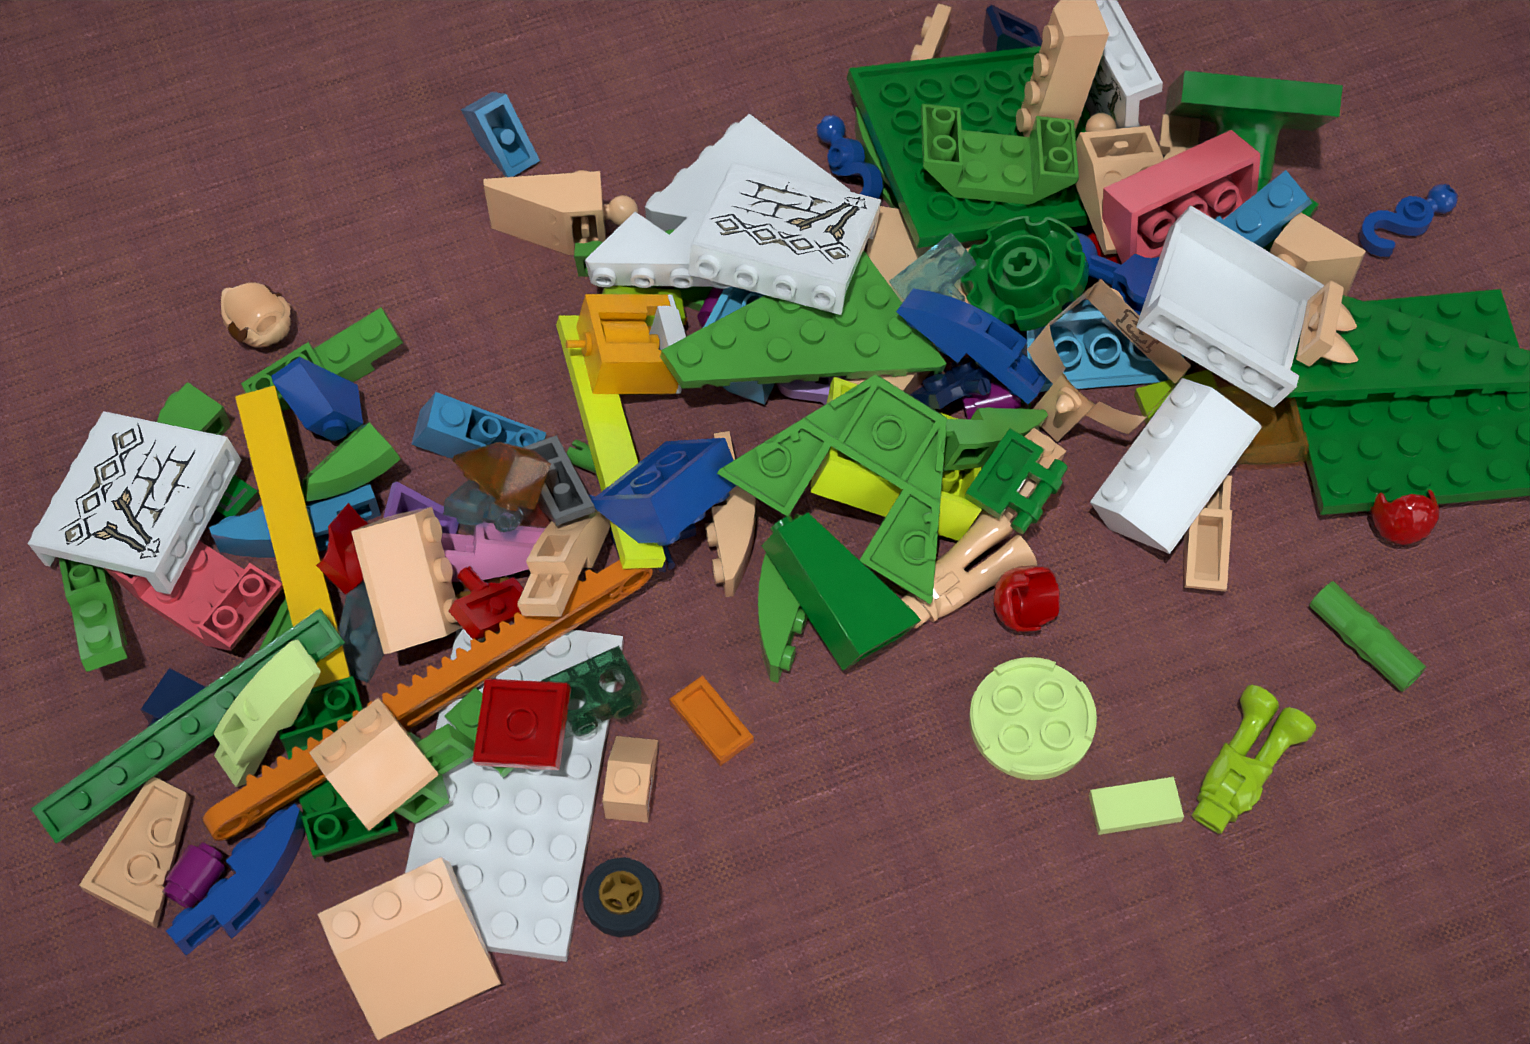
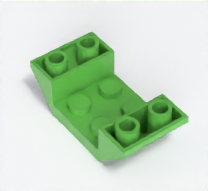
M922 104L923 167L953 197L1031 205L1077 183L1079 179L1074 120L1036 116L1030 136L1023 137L961 130L960 108Z

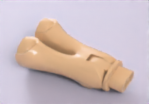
M983 510L964 536L935 562L933 600L931 604L909 591L901 599L921 620L914 626L915 629L927 620L934 622L938 618L957 610L978 594L996 585L1001 575L1006 571L1018 566H1037L1035 555L1022 536L1016 535L969 572L964 570L977 557L1012 534L1013 528L1004 514L999 520Z

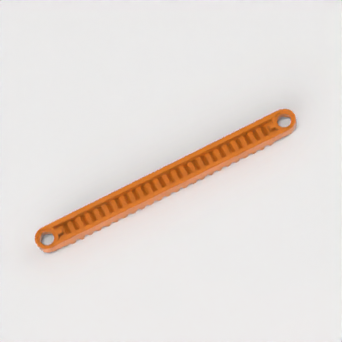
M620 560L598 573L588 569L585 571V581L582 582L577 579L561 616H522V614L517 612L514 614V624L510 625L502 621L499 623L500 632L497 634L487 630L485 632L486 641L483 643L472 639L470 641L471 650L468 652L459 647L456 649V659L451 660L446 656L441 658L442 667L440 669L429 665L425 678L414 674L410 687L402 683L398 684L397 695L393 696L387 692L383 693V703L407 731L465 696L475 687L478 688L483 685L485 679L496 677L637 591L649 581L653 570L651 568L622 569ZM353 711V717L356 716L359 713V711ZM342 719L338 720V729L347 722ZM327 728L323 729V739L321 741L310 737L307 739L308 748L306 750L295 746L292 748V758L289 760L280 755L277 757V767L274 769L267 765L262 766V776L259 778L251 774L247 775V785L212 806L203 816V823L212 838L216 841H223L239 834L327 780L309 752L334 732Z

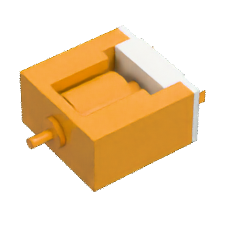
M585 294L576 326L579 340H566V348H581L593 394H681L682 388L664 364L660 355L662 349L686 337L683 325H686L688 318H685L684 324H682L673 295ZM647 316H655L652 326H647L646 322H644Z

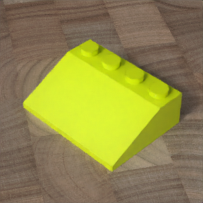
M834 377L830 385L827 403L857 386V384ZM940 413V414L944 415L945 417H947V419H958V418H955V417H952V416H949V415ZM832 446L811 479V493L886 517L902 491L901 488ZM981 467L943 471L938 535L959 541L982 509L965 499V493L981 471Z

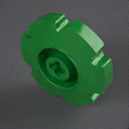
M1020 216L995 225L986 231L988 239L985 243L971 246L961 268L960 278L963 288L967 293L966 299L968 303L991 314L1007 325L1016 323L1020 331L1034 330L1048 325L1050 321L1063 311L1062 307L1064 304L1074 302L1083 294L1089 277V264L1085 253L1082 252L1083 248L1078 235L1065 223L1050 217H1045L1039 223H1032L1029 216Z

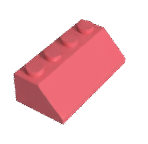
M1230 130L1103 188L1102 219L1121 263L1123 264L1134 254L1146 258L1160 257L1169 228L1190 205L1213 219H1216L1219 215L1224 219L1257 193L1261 154Z

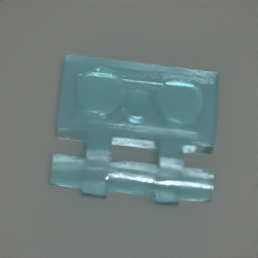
M472 476L445 499L443 515L455 517L459 523L465 525L483 524L487 519L495 520V528L499 532L515 530L522 523V520L532 514L536 500L531 493L511 491L510 484Z

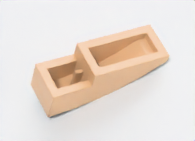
M1227 475L1184 534L1185 588L1227 591L1232 510H1230L1232 476Z

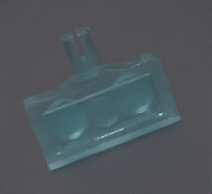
M950 233L889 282L903 301L914 288L950 297L953 295L956 299L964 302L965 296L959 292L954 284L977 264L969 252Z

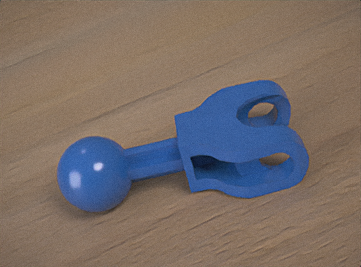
M1075 232L1080 239L1083 248L1082 252L1085 253L1089 264V276L1098 280L1101 279L1105 283L1112 285V288L1122 295L1124 302L1140 316L1160 257L1146 258L1134 254L1120 265L1098 256L1093 241L1086 235Z

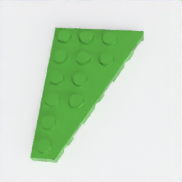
M864 250L847 288L841 315L764 295L662 349L660 358L682 389L700 388L707 384L717 387L730 386V382L744 381L772 384L790 383L796 379L805 382L818 381L819 377L845 376L846 379L870 378L875 374L893 377L906 376L907 372L934 371V374H939L944 371L947 364L931 341L920 331L910 327L904 318L896 312L902 304L901 300Z

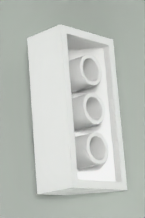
M1181 378L1090 503L1109 530L1170 554L1262 427L1259 422L1215 389Z

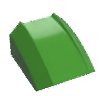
M370 422L361 425L302 479L305 501L329 498L360 487L386 472L401 458Z

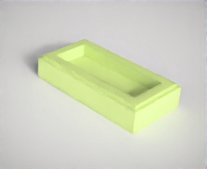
M1174 777L1093 789L1089 793L1098 835L1182 822L1184 818Z

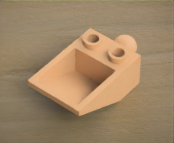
M1097 113L1089 118L1086 124V132L1080 133L1076 140L1079 179L1075 186L1103 254L1107 255L1115 254L1117 251L1102 219L1103 188L1162 162L1163 155L1150 125L1116 129V123L1110 115Z
M579 170L563 174L484 179V189L492 229L567 255H574L575 243L604 242L606 240L605 220L610 219L614 224L620 226L634 212L638 213L636 202L629 196H617L609 204L603 203L600 171L589 172Z

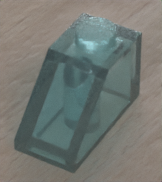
M363 582L346 595L339 632L345 642L343 648L350 675L369 682L384 653L366 585Z

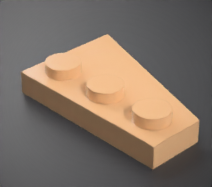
M156 777L148 780L79 884L81 889L157 928L165 899V894L162 890L167 885L165 878L172 870L190 803L189 795Z

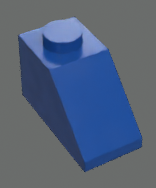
M298 357L272 375L273 384L307 430L336 442L363 424L357 384L301 357Z

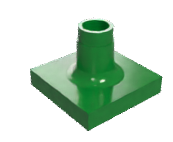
M1184 71L1168 87L1165 114L1215 122L1216 136L1232 130L1261 154L1257 192H1259L1272 179L1280 130L1285 128L1314 131L1340 116L1343 85Z

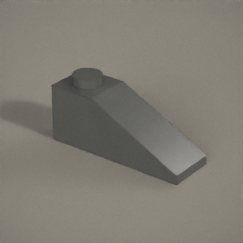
M557 435L519 448L528 486L539 508L556 526L596 512L593 502Z

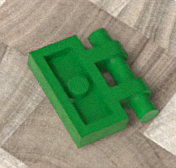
M1009 428L966 491L965 499L999 520L1006 509L1010 507L1017 512V516L1010 526L1016 532L1024 534L1030 524H1036L1042 516L1043 510L1041 508L1049 496L1056 494L1062 486L1063 481L1061 478L1067 471L1068 466L1058 459H1054L1048 469L1038 464L1045 449ZM1027 478L1037 483L1029 498L1018 493Z

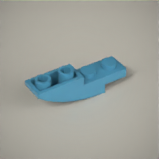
M1285 170L1226 218L1222 219L1219 215L1214 220L1263 248L1279 236L1282 232V226L1302 212L1312 202L1287 170Z
M370 484L357 487L325 501H313L306 504L318 551L328 549V525L347 503L365 521L381 516ZM260 506L258 510L241 516L226 517L219 524L209 527L219 552L258 558L275 557L263 506Z

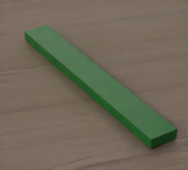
M319 608L32 807L31 810L56 844L61 842L212 737L221 719L245 686L288 643L298 639L315 663H318L344 645V640L322 609Z

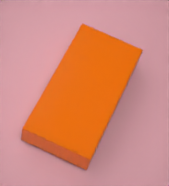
M703 675L669 699L671 707L720 766L754 742L753 735Z

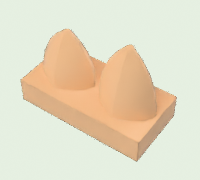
M1332 280L1307 301L1296 360L1309 367L1320 357L1339 363L1358 361L1356 354L1347 341L1336 332L1356 329L1357 325L1349 310L1341 303L1344 287Z

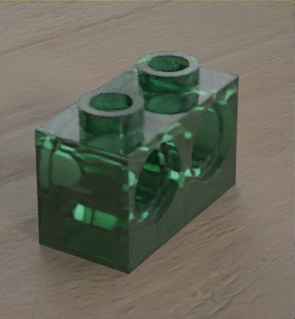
M619 645L541 680L542 682L568 683L571 686L569 701L579 699L585 702L579 709H568L565 739L573 735H587L594 731L599 723L612 717L615 719L624 718L632 714L637 709V706L642 704L640 686ZM610 682H619L623 685L616 692H607L603 689Z

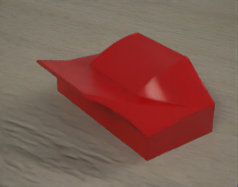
M349 503L328 525V550L326 555L316 565L345 595L364 579L351 531L369 524Z

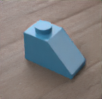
M491 92L461 109L478 144L505 177H513L540 161L507 94Z

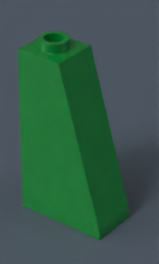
M806 513L795 520L789 515L771 526L770 530L773 534L761 546L842 670L903 637L921 621L918 615L810 513Z

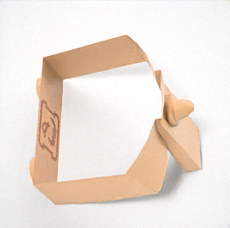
M1101 279L1050 321L1027 349L1041 372L1053 383L1033 409L1046 410L1048 417L1041 427L1056 442L1085 415L1126 434L1131 433L1146 418L1116 410L1100 401L1097 404L1093 403L1081 394L1063 374L1066 368L1056 351L1050 327L1060 316L1065 315L1085 298L1175 383L1168 393L1191 367L1182 357L1181 353L1136 328L1140 316L1124 302V298L1117 290L1110 288Z

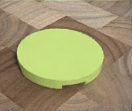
M1024 657L1007 661L995 667L994 671L986 676L974 692L969 712V725L974 743L989 763L1008 775L1027 780H1043L1059 776L1076 766L1091 746L1097 722L1096 708L1092 695L1083 681L1080 682L1070 672L1055 665L1056 662L1036 657Z

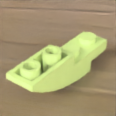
M298 639L288 643L253 677L231 704L213 733L220 743L214 756L235 787L247 784V775L251 774L254 776L277 731L293 725L321 673L314 659L307 653Z

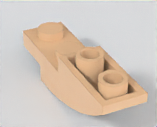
M730 431L714 433V438L726 439L732 457L735 460ZM738 486L729 492L730 495L726 500L717 503V506L711 507L712 522L705 523L708 546H716L718 554L717 559H712L715 583H723L726 597L734 596L743 579L750 560L755 533V496Z
M595 509L596 512L557 526L552 521L540 535L526 560L531 574L517 603L522 616L562 615L582 568H592L611 526L609 519Z

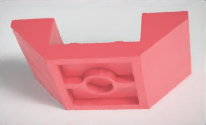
M198 541L171 594L155 591L145 577L104 568L143 605L206 646L230 651L283 589L281 582L253 564L249 563L243 569L201 541Z

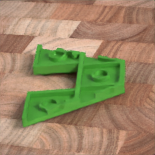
M875 374L718 470L717 474L785 516H789L831 446L901 488V493L859 560L931 604L933 600L947 417Z

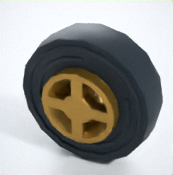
M626 857L609 859L596 866L587 877L582 892L584 911L591 924L604 934L615 937L633 936L645 930L656 918L661 903L659 883L653 872L640 861Z

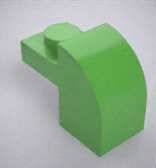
M448 723L434 730L424 739H420L411 732L408 733L439 774L394 810L415 824L449 803L442 775L473 756L474 753L473 740Z

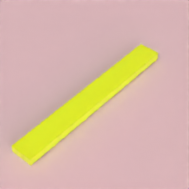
M559 315L556 327L602 492L638 464L619 394H593L581 348H566V340H579L576 327L579 316ZM610 521L622 569L663 567L666 557L662 546H659L657 543H638Z

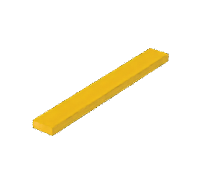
M275 385L235 396L292 625L295 626L321 608L340 635L325 574L316 566L321 559ZM343 645L316 663L321 673L313 688L351 677Z

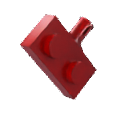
M471 566L465 567L459 572L457 578L471 593L454 600L448 612L472 639L479 640L485 637L487 630L494 633L500 631L499 623L502 621L510 625L515 623L514 614L517 612L521 614L517 603L524 588L514 577L500 583H484Z

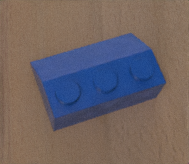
M725 438L666 441L591 501L597 511L636 542L657 543L659 546L668 545L678 540L681 536L680 532L687 526L702 520L705 517V511L729 497V492L737 485L720 476L717 472L734 461Z

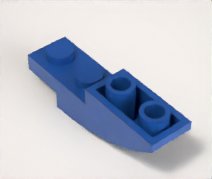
M913 288L896 311L910 327L917 329L932 341L940 352L950 356L957 363L967 353L980 368L990 372L1005 385L1011 394L1020 397L1027 404L1038 395L1047 380V377L1038 366L1021 353L1028 340L996 317L971 304L936 292Z
M295 803L287 810L282 809L273 814L267 821L265 828L256 836L239 842L232 850L231 856L226 859L234 875L229 879L224 878L215 883L209 889L204 900L194 908H186L174 918L172 926L166 932L185 956L220 927L232 940L254 919L276 892L293 864L305 833L302 820L303 815Z

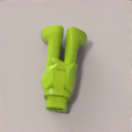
M1248 685L1243 691L1240 698L1243 711L1240 727L1231 742L1223 744L1219 755L1208 769L1200 789L1201 792L1197 796L1200 803L1192 813V817L1196 821L1218 834L1223 832L1229 821L1236 822L1240 814L1252 810V807L1261 797L1264 782L1272 774V768L1282 754L1291 745L1309 740L1316 731L1317 726L1315 722L1304 712L1296 708H1284L1255 758L1245 757L1279 709L1278 700L1266 689L1256 685Z

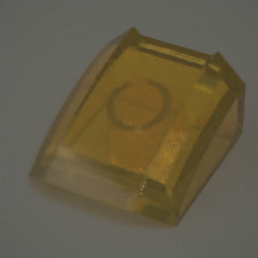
M1237 386L1215 389L1259 422L1262 427L1235 464L1273 465L1307 461L1309 445L1306 432L1303 433L1295 397L1284 398L1273 408Z

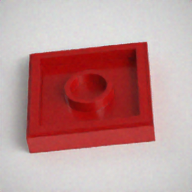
M485 679L472 762L477 766L559 771L571 686L568 683Z

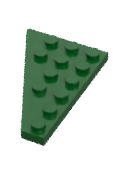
M1343 295L1341 303L1349 310L1357 327L1349 331L1336 332L1347 341L1356 354L1358 361L1339 363L1320 357L1309 367L1296 360L1299 346L1298 341L1290 370L1298 374L1299 379L1296 388L1285 398L1305 397L1306 402H1313L1322 399H1332L1334 401L1367 399L1368 394L1393 393L1394 398H1401L1410 395H1420L1422 397L1454 395L1455 390L1479 389L1481 394L1495 393L1497 391H1507L1509 393L1527 392L1530 387V351Z

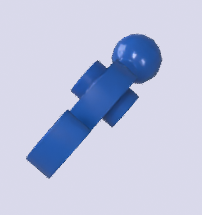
M835 115L824 116L820 124L817 125L816 130L819 139L831 145L827 156L831 171L840 176H862L864 186L860 194L879 199L883 187L880 171L875 165L864 162V149L858 140L844 138L846 132L845 123L840 117Z
M1438 184L1428 192L1426 200L1417 196H1408L1398 202L1394 213L1388 210H1378L1370 213L1364 219L1360 229V243L1364 249L1379 257L1391 256L1396 245L1395 242L1377 236L1374 232L1375 229L1383 228L1396 234L1407 236L1424 234L1432 222L1434 212L1448 213L1456 206L1458 201L1457 193L1450 185Z

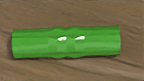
M1334 581L1327 584L1311 601L1309 606L1340 634L1345 643L1356 649L1361 658L1371 663L1401 692L1410 687L1427 668L1394 637L1388 628L1381 625L1373 614L1363 609Z

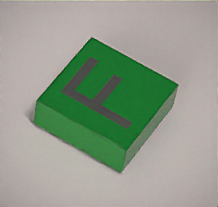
M233 475L214 513L222 519L229 516L244 515L257 502L260 495L256 489Z

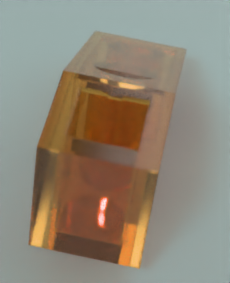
M496 442L456 454L452 459L464 471L463 476L477 482L479 484L478 489L483 493L493 496L496 505L511 511H517L519 506L535 510L551 463L534 450L502 442Z

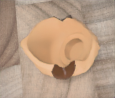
M248 282L234 288H224L222 291L221 313L223 323L231 337L237 342L243 341L253 347H268L278 343L288 335L289 327L291 326V319L289 317L291 314L290 304L285 301L281 293H275L269 286L256 282Z

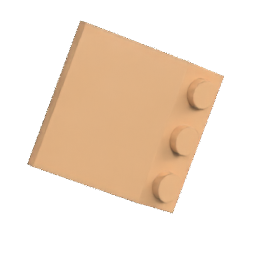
M442 857L318 913L333 953L377 1040L386 1038L501 984L450 862Z

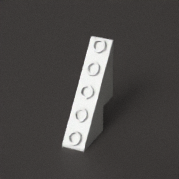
M698 210L689 215L670 235L637 212H634L585 259L590 282L599 287H611L613 285L637 286L640 288L651 286H675L677 288L711 286L725 289L733 287L688 275L691 243L705 217Z

